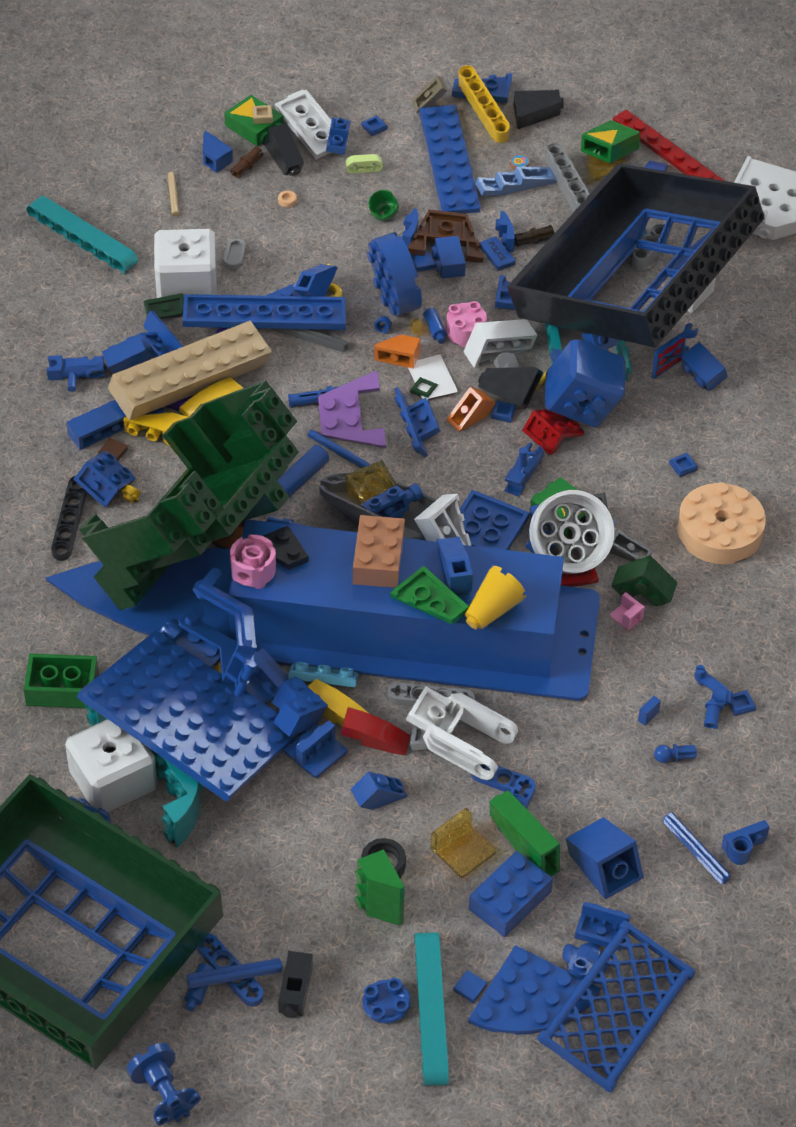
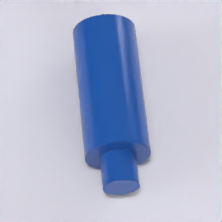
M435 308L426 309L423 317L434 340H438V343L442 344L446 341L447 333Z
M200 963L196 972L213 970L214 968L208 964ZM209 985L188 988L184 997L187 1002L185 1005L186 1010L192 1012L196 1005H201Z

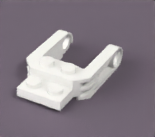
M425 686L409 712L406 721L426 731L423 738L430 751L480 779H492L498 769L495 761L482 754V751L451 734L459 720L495 740L509 744L514 741L518 733L517 725L462 693L451 694L450 697H444ZM500 728L507 729L511 734L503 733ZM480 764L488 766L490 770L483 769Z

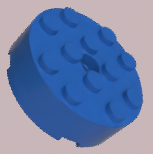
M393 232L372 239L368 243L369 252H367V257L370 264L372 263L375 275L373 278L374 286L382 294L380 295L381 302L384 306L388 305L392 315L400 316L420 309L422 295L421 288L418 287L414 279L418 275L410 252L402 237H396L397 232Z

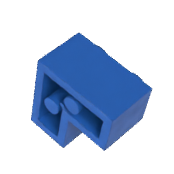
M294 677L282 682L272 701L280 709L274 723L291 737L318 724L328 705L318 694L307 687L302 680Z

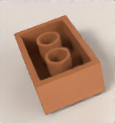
M360 515L353 562V584L390 588L398 586L405 519Z

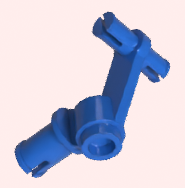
M698 665L695 669V680L699 685H704L713 691L712 698L705 704L707 710L703 725L704 727L717 729L720 711L723 710L725 705L732 703L733 691L709 675L703 665Z

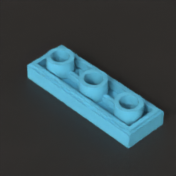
M296 662L291 665L288 679L297 677L302 681L313 682L317 679L326 684L356 687L358 673L346 667L337 670L331 669L328 665L314 667L309 666L306 662Z

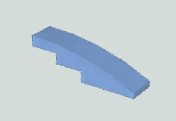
M516 166L514 172H497L495 178H477L475 184L482 196H500L556 183L557 179L550 167Z

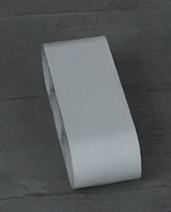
M655 224L641 240L658 243L665 224ZM636 248L632 252L631 257L632 269L636 271L646 270L661 252Z

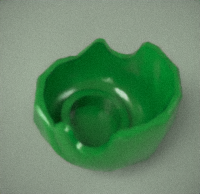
M379 190L369 197L368 207L371 214L377 220L388 221L398 213L399 204L391 191Z

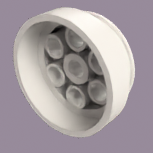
M566 490L550 496L538 506L530 523V542L536 554L553 555L550 552V546L555 544L559 549L556 556L564 557L562 573L578 574L593 569L607 557L614 541V523L610 512L597 497L580 490ZM558 508L564 509V519L557 516ZM579 512L585 514V523H581L578 520L577 515ZM544 524L551 526L552 531L550 535L543 532ZM565 528L572 531L571 539H567L564 536ZM586 532L593 536L591 544L585 541ZM573 548L579 552L578 560L571 557V550Z

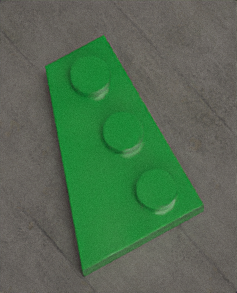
M424 565L390 592L391 598L451 625L460 620L469 608L465 602Z

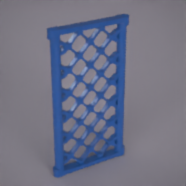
M623 920L618 926L619 931L547 1029L542 1030L537 1037L541 1044L551 1049L611 1093L616 1087V1081L684 984L688 979L691 980L696 973L692 967L682 962L626 920ZM630 934L641 943L632 944L627 935ZM618 948L627 949L630 960L619 961L615 951ZM632 948H643L646 959H634ZM648 948L662 958H651ZM663 962L666 974H655L652 963ZM646 963L650 975H638L635 964ZM668 963L682 972L680 974L672 973ZM630 965L634 976L622 977L619 966ZM604 966L615 967L617 978H605L602 972ZM667 978L671 987L668 991L659 990L655 979ZM639 980H651L654 991L643 992ZM634 981L637 993H626L623 982ZM606 983H618L621 994L610 995ZM591 984H601L605 996L594 997L589 989ZM643 996H654L658 1003L655 1009L646 1008ZM626 998H639L641 1009H629ZM610 999H622L625 1010L613 1011ZM604 1000L607 1004L608 1012L597 1013L593 1001ZM579 1001L588 1002L592 1013L581 1015L576 1007ZM630 1014H642L646 1021L643 1027L634 1026L631 1022ZM625 1015L628 1027H616L613 1016ZM597 1017H609L612 1028L600 1029ZM566 1019L575 1020L579 1032L568 1033L562 1024ZM580 1019H593L595 1030L584 1031ZM628 1031L633 1039L631 1044H620L617 1032ZM612 1033L615 1045L604 1046L600 1034ZM584 1035H596L599 1047L588 1048L585 1045ZM578 1036L581 1040L582 1048L570 1049L567 1037ZM552 1038H562L565 1049L553 1041ZM604 1050H616L620 1057L617 1063L607 1062ZM599 1051L602 1064H591L587 1052ZM572 1053H582L585 1063L572 1055ZM593 1068H603L607 1078L605 1079L599 1075Z

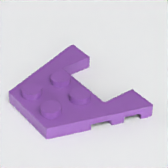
M378 371L369 373L318 396L322 436L386 448L384 428L362 430L359 394L380 391Z

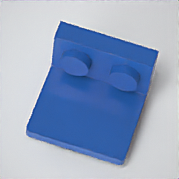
M104 450L88 460L73 480L101 505L106 507L126 484L132 483L136 477L132 475V472L127 467L122 466L114 455Z

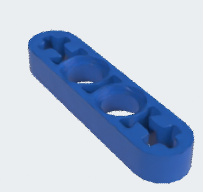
M208 934L197 947L198 953L214 969L241 965L213 934ZM204 942L207 944L212 943V949L215 952L213 955L209 947L204 948ZM220 958H226L229 960V964L221 967L216 964V961ZM253 977L246 978L241 983L225 982L247 1006L255 1007L263 1002V988ZM247 985L252 993L257 992V998L248 996V990L245 988Z

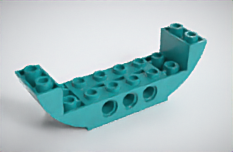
M85 704L88 711L86 718L91 727L107 720V718ZM151 750L155 756L158 779H164L168 794L171 797L175 795L177 798L163 806L164 816L162 821L165 825L163 830L165 838L169 843L175 840L176 847H179L188 838L196 825L201 804L200 791L203 790V785Z

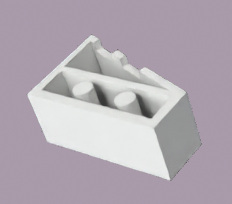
M458 494L442 495L414 519L426 541L437 542V539L460 537L463 545L471 546L469 535L465 533L463 525L464 515L459 510L457 501L460 499Z

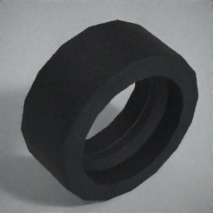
M379 838L369 842L363 848L361 858L383 849L385 852L394 854L398 862L394 869L399 878L404 874L406 868L405 850L395 840Z

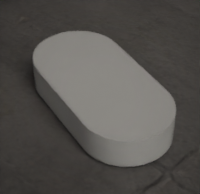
M235 238L228 241L223 257V264L226 268L234 270L243 265L246 253V243L244 240Z

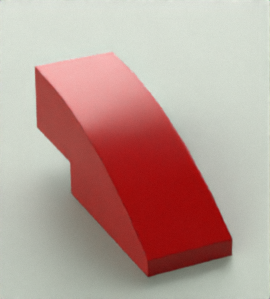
M351 707L347 708L340 735L361 740V745L406 756L410 740L408 733L379 717Z

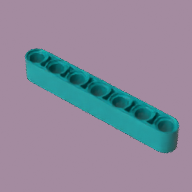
M40 196L26 207L30 217L37 218L38 222L51 227V230L58 234L61 233L70 242L77 243L80 248L87 252L90 251L99 260L106 261L107 265L115 270L119 269L122 271V274L138 263L137 255L130 248L47 197Z
M439 932L414 933L422 1074L424 1077L423 1086L449 1085Z

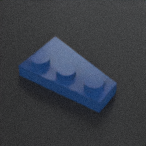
M507 73L506 77L489 75V78L481 79L495 102L507 103L512 73ZM456 78L453 84L452 97L466 98L458 85V78Z

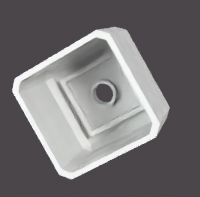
M210 229L159 230L154 234L157 298L181 293L183 295H217L215 233Z
M107 719L68 737L65 746L69 772L92 807L96 809L102 808L110 812L156 789L158 783L155 756L150 748ZM113 748H116V750L112 753L107 752Z

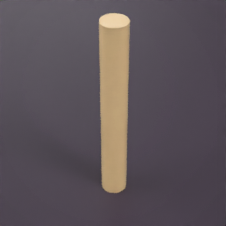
M169 172L168 184L172 216H179L176 177L174 172Z

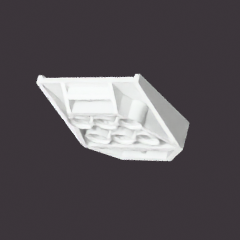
M747 156L734 183L756 186L765 219L752 234L772 240L796 234V171L758 161Z

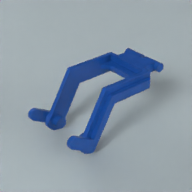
M212 568L203 580H198L195 583L193 592L197 598L201 600L206 599L235 616L237 641L200 621L204 616V611L200 608H195L192 613L184 614L180 618L179 626L220 650L222 682L235 684L234 695L237 698H241L257 665L254 662V653L257 647L253 608L216 588L214 584L220 578L221 571L217 568Z

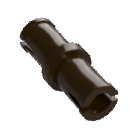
M549 225L538 229L531 228L530 231L514 234V241L517 243V246L534 242V244L538 243V240L550 238L555 234L553 226Z

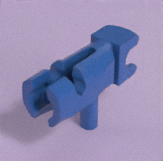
M62 355L48 356V380L69 378L68 390L70 392L76 391L77 378L92 379L105 377L106 365L104 356H93L91 360L88 359V356L63 359Z
M532 443L519 449L517 461L505 477V481L508 484L504 492L520 497L525 488V483L529 481L544 457L545 451L540 445L534 452L530 451Z

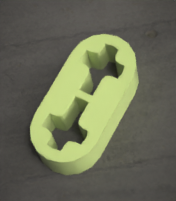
M377 154L354 155L346 160V168L350 174L380 172L383 168L382 159Z

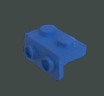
M584 902L574 938L607 947L619 931L618 926L623 920L630 921V915L620 910H612L595 903Z

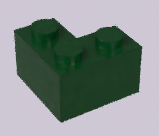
M649 555L618 566L611 587L620 596L625 592L632 597L641 594L653 606L658 607L672 601L678 582Z

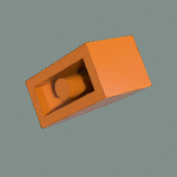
M402 334L377 343L374 346L376 361L414 369L420 354V338Z
M469 387L446 420L460 432L485 418L496 402L484 391Z

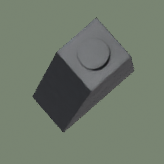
M559 90L514 91V111L517 129L560 115V109L564 108V99L560 97Z
M284 123L269 128L264 142L265 147L284 175H297L301 172L304 161L288 124Z
M536 367L486 368L485 372H482L479 377L478 387L526 409L542 378L543 372Z

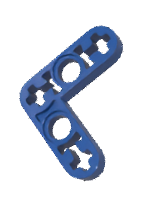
M480 764L483 769L490 770L488 766ZM498 766L493 779L483 780L472 774L474 780L504 792L509 790L526 809L535 793L536 784L532 778ZM505 776L510 781L507 784H501L497 779ZM525 784L529 785V788H526L524 795H520L521 787H523Z

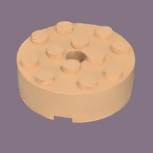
M723 482L707 484L694 489L684 498L680 507L677 532L679 539L686 549L695 557L714 564H733L749 558L758 550L763 539L766 515L759 500L746 489Z

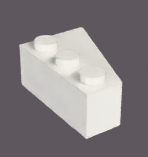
M526 319L475 323L464 353L472 366L476 368L479 367L481 362L487 360L494 362L500 353L509 352L517 354L532 349L537 334Z

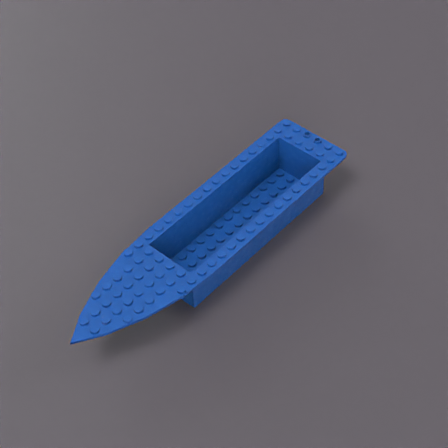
M246 520L242 533L243 539L248 538V535L263 536L288 525L309 556V562L290 570L281 566L276 561L275 575L262 589L244 586L233 580L230 559L231 549L223 548L205 549L200 556L171 564L136 606L123 610L118 609L94 579L96 573L103 566L100 561L46 577V581L80 605L134 631L150 635L155 630L160 631L163 626L168 629L170 626L166 622L169 620L177 619L180 621L184 614L192 613L195 608H200L204 611V616L200 621L237 641L235 616L206 599L201 600L197 598L193 592L195 583L198 580H203L212 568H217L221 571V576L214 586L253 608L257 647L255 651L258 652L264 648L277 664L293 665L296 662H306L309 666L314 667L328 665L331 669L337 670L344 667L351 668L353 672L364 675L576 701L585 699L589 693L600 596L592 589L561 586L564 557L463 545L469 557L473 573L472 592L457 593L456 595L468 606H470L492 566L502 568L500 572L504 575L509 572L525 589L523 595H526V598L483 629H473L466 622L467 618L465 615L455 624L451 625L390 597V592L395 588L353 584V562L358 532ZM404 538L398 585L424 565L448 587L437 542Z

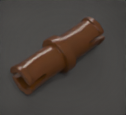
M255 146L247 155H243L240 161L230 169L231 175L239 179L245 171L252 169L254 163L263 156L262 150Z

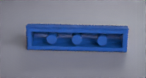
M314 445L277 480L290 497L329 461L327 451L320 445Z

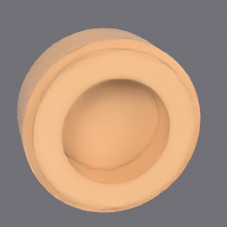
M283 191L278 195V203L282 207H293L297 204V195L292 191Z

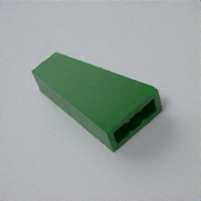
M507 790L489 801L490 817L513 848L552 877L560 872V843L514 795Z

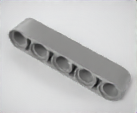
M551 143L546 147L545 162L551 168L557 179L558 186L574 212L590 193L563 146L559 143Z

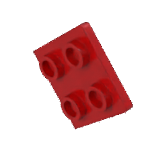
M547 409L533 410L522 429L526 435L540 445L549 455L556 453L563 438L582 436L585 433L576 421Z

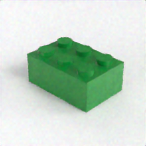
M29 653L24 684L26 706L86 708L85 703L77 697L79 691L99 675L97 656Z

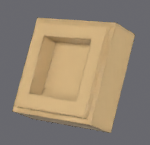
M271 105L252 106L254 124L273 123Z

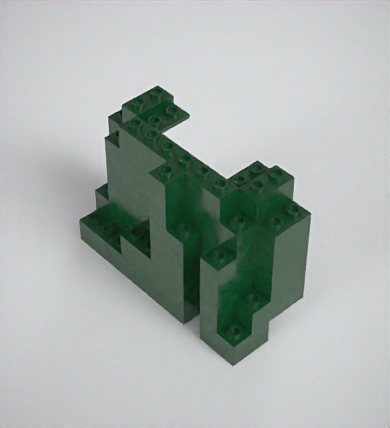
M266 380L202 403L190 417L174 422L162 436L187 467V470L148 515L108 528L104 521L97 514H94L79 528V531L84 536L82 539L103 564L102 568L94 576V579L119 610L136 606L171 564L200 556L212 541L230 536L242 521L278 511L290 497L277 480L288 469V465L299 453L287 437L288 432L297 423V420Z

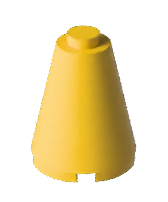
M492 566L489 569L465 613L466 622L473 629L485 628L526 598V595H523L525 589L521 583L509 572L506 575L501 573L502 568L498 566Z

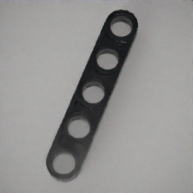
M75 476L68 481L51 546L52 556L58 561L67 560L71 556L87 491L84 488L76 489L73 487L74 484H77L73 480ZM73 499L80 501L76 505L69 504V501ZM69 515L76 517L72 521H66L64 519L66 516ZM63 532L71 533V535L67 538L60 536V534ZM60 548H64L67 550V552L64 554L56 553V551Z

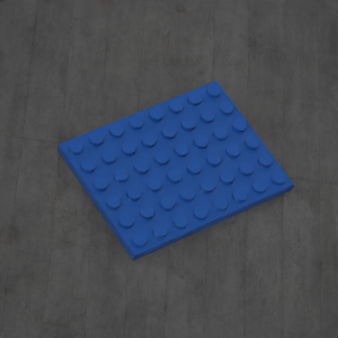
M157 630L80 690L77 697L226 802L300 734L289 737L274 723L278 712L247 691L244 692L241 698H237L234 695L235 684L222 682V674Z

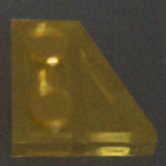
M587 155V184H592L593 181L598 179H604V176H607L617 163L625 164V156L610 164Z

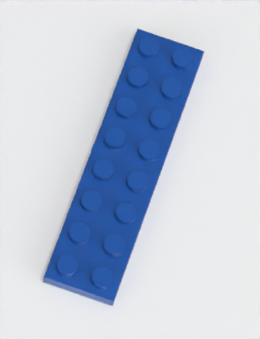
M446 105L419 108L441 211L462 214L480 212L481 207L457 106Z
M184 294L183 327L232 328L251 320L255 328L345 330V297Z

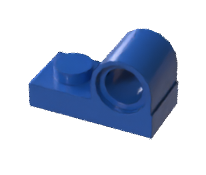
M766 820L725 834L723 835L721 847L731 862L737 865H744L750 860L753 844H762L767 839L770 827Z

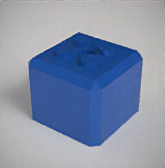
M578 339L571 340L546 371L545 406L547 410L592 427L600 426L625 396L626 361L624 357Z

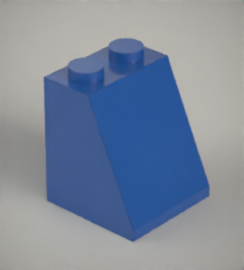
M605 817L565 838L569 855L605 900L644 878L636 841Z

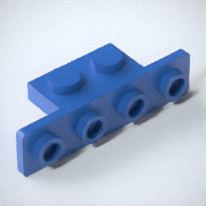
M149 311L143 325L148 332L139 333L143 341H148L151 347V351H149L150 356L156 358L184 347L154 311Z
M396 387L394 388L396 393L394 399L398 407L402 409L400 412L402 419L408 424L405 428L409 436L414 440L411 444L416 453L420 452L424 457H427L428 453L423 441L441 432L431 404L425 397L409 406L406 396Z

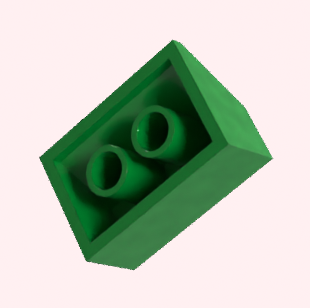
M384 849L358 859L357 870L355 871L357 883H355L357 891L355 901L360 910L364 909L367 916L399 926L404 924L405 887Z

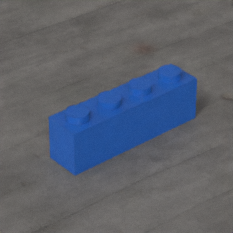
M112 400L67 421V432L76 446L82 450L125 430L124 417L126 415L116 400Z

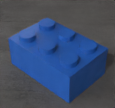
M516 851L469 895L468 909L503 937H506L551 893L553 878Z

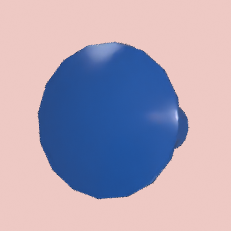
M398 978L380 980L365 987L362 999L363 1009L367 1016L376 1022L384 1024L394 1023L402 1019L409 1011L411 1005L410 993Z

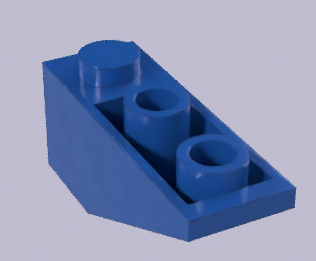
M460 537L437 539L448 588L455 594L472 592L473 573L469 557Z

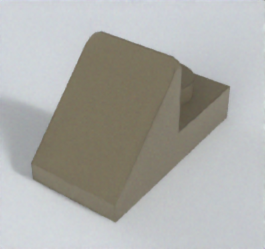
M436 76L412 99L416 112H419V108L442 106L439 98L447 92L443 78Z

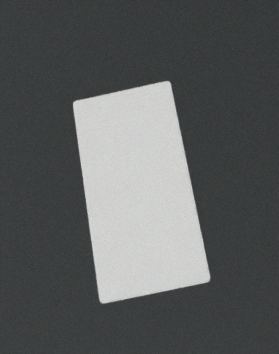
M441 355L417 360L414 369L408 368L415 383L422 377L438 384L427 399L458 392ZM421 383L418 389L427 392L431 386Z

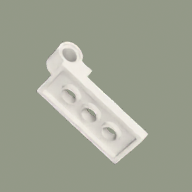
M307 90L295 92L286 96L284 100L275 103L277 111L283 115V120L316 160L331 153L326 152L332 120ZM307 123H314L315 126H308ZM320 135V136L326 137V138H325V139H319L317 136Z

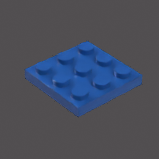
M471 490L459 509L460 513L464 515L463 525L465 533L469 535L471 546L509 550L530 516V512L475 490Z

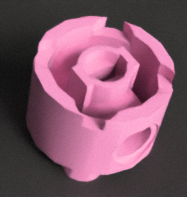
M472 301L470 303H459L449 306L446 336L452 343L466 347L475 323L487 322L486 312L480 307V303Z
M248 535V538L243 539L241 537L232 545L230 559L233 580L244 586L256 589L264 588L276 572V552L273 543L260 535Z

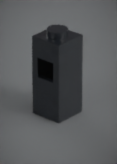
M288 951L278 1000L279 1013H283L286 1017L295 1018L303 1016L313 967V954Z

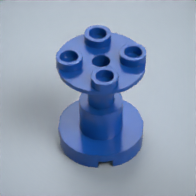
M157 1043L147 1047L149 1052L141 1056L140 1052L136 1054L126 1068L131 1081L136 1084L148 1082L150 1088L153 1091H159L164 1099L153 1113L157 1125H163L174 1119L180 1122L182 1115H184L185 1119L190 1116L189 1111L200 1102L201 1096L193 1088L183 1089L178 1092L172 1084L174 1076L170 1071V1067L175 1062L176 1056L169 1044Z

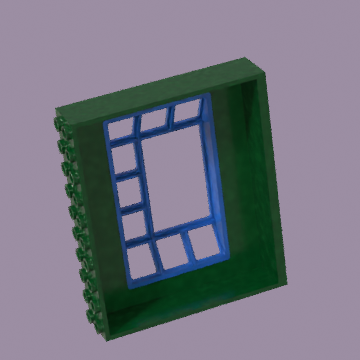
M29 774L0 806V880L2 877H5L27 897L10 917L0 909V921L4 923L0 928V940L33 904H37L117 955L80 1000L0 948V1007L96 1070L223 917L221 892L214 884H207L202 881L193 871L188 872L181 868L180 864L175 860H168L162 856L156 848L147 847L138 837L126 834L117 824H110L99 813L89 811L80 801H73L60 789L55 790L41 777L36 778ZM26 851L50 872L33 891L10 871L11 867ZM56 878H60L79 891L63 910L40 897ZM85 897H90L109 910L94 929H90L70 916ZM115 916L123 918L140 929L125 948H120L100 935ZM148 934L165 939V942L150 959L132 954V951ZM124 961L143 966L128 986L108 981ZM101 988L120 994L104 1014L88 1005V1002Z

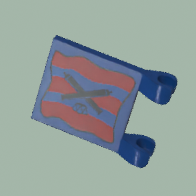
M692 323L686 324L683 332L655 350L651 375L653 379L682 361L680 356L689 350V346H685L686 339L695 338L698 335V328L691 330Z

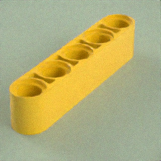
M470 65L460 67L458 85L492 139L498 143L507 142L509 140L510 125L475 69Z

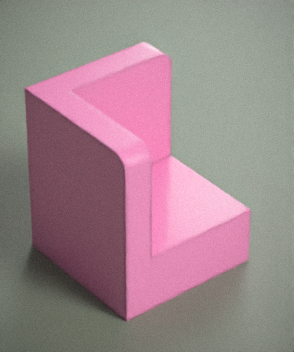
M625 592L622 595L621 605L610 613V617L629 631L643 619L645 606Z

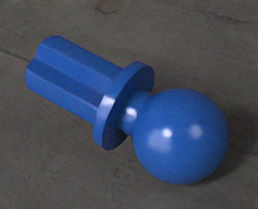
M673 744V749L667 745H660L654 751V757L660 763H667L671 758L678 762L680 759H693L697 756L695 745L677 746V744Z

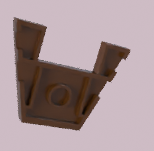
M429 209L420 224V228L408 246L410 254L425 256L426 242L435 243V238L459 236L461 246L466 247L465 261L483 263L484 254L481 253L480 244L475 239L467 214Z

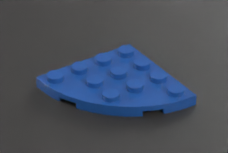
M515 945L468 1018V1023L492 1032L515 1033V1035L540 1033L542 1030L547 1029L583 979ZM591 984L589 987L591 994L597 997L601 993V988ZM579 1001L576 1005L579 1013H583L590 1006L588 1002ZM566 1019L562 1025L568 1023L570 1020Z

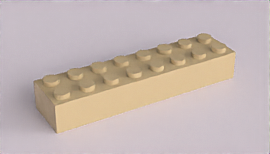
M250 320L112 374L108 390L130 421L197 394L220 380L228 377L234 379L254 371L268 363L272 351Z

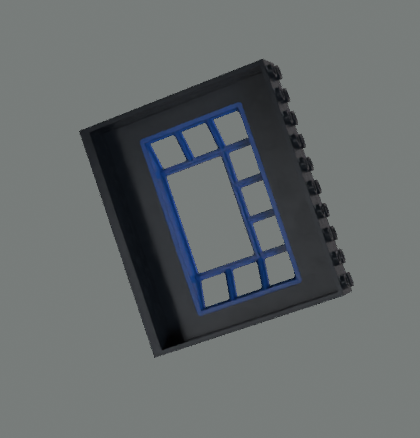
M617 163L507 286L518 318L656 348L765 219L756 186ZM650 218L666 221L658 243L641 240ZM674 222L691 225L682 247L666 245ZM698 227L713 229L696 250L690 249ZM636 248L675 255L630 308L591 300ZM685 257H689L679 270H675ZM671 277L670 281L661 291L657 290L666 278ZM649 298H654L644 311H640Z

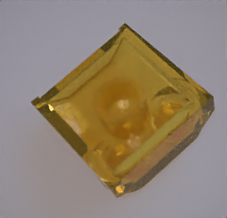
M383 460L351 472L344 478L347 482V491L352 496H355L360 504L397 485Z

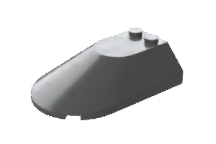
M354 472L338 473L323 478L320 481L319 492L327 501L359 526L360 515L382 517L362 508V503L396 485L403 491L407 490L408 486L375 474H371L369 479ZM423 494V498L419 501L408 503L410 510L404 512L402 519H405L404 538L426 540L414 519L437 499Z

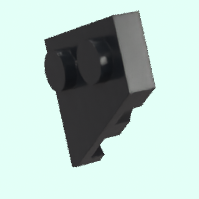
M288 525L263 535V537L273 543L276 561L286 569L290 570L309 562L308 554Z

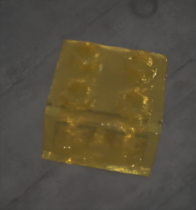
M464 808L431 833L430 849L460 878H464L496 854V849L472 827V812L467 808Z

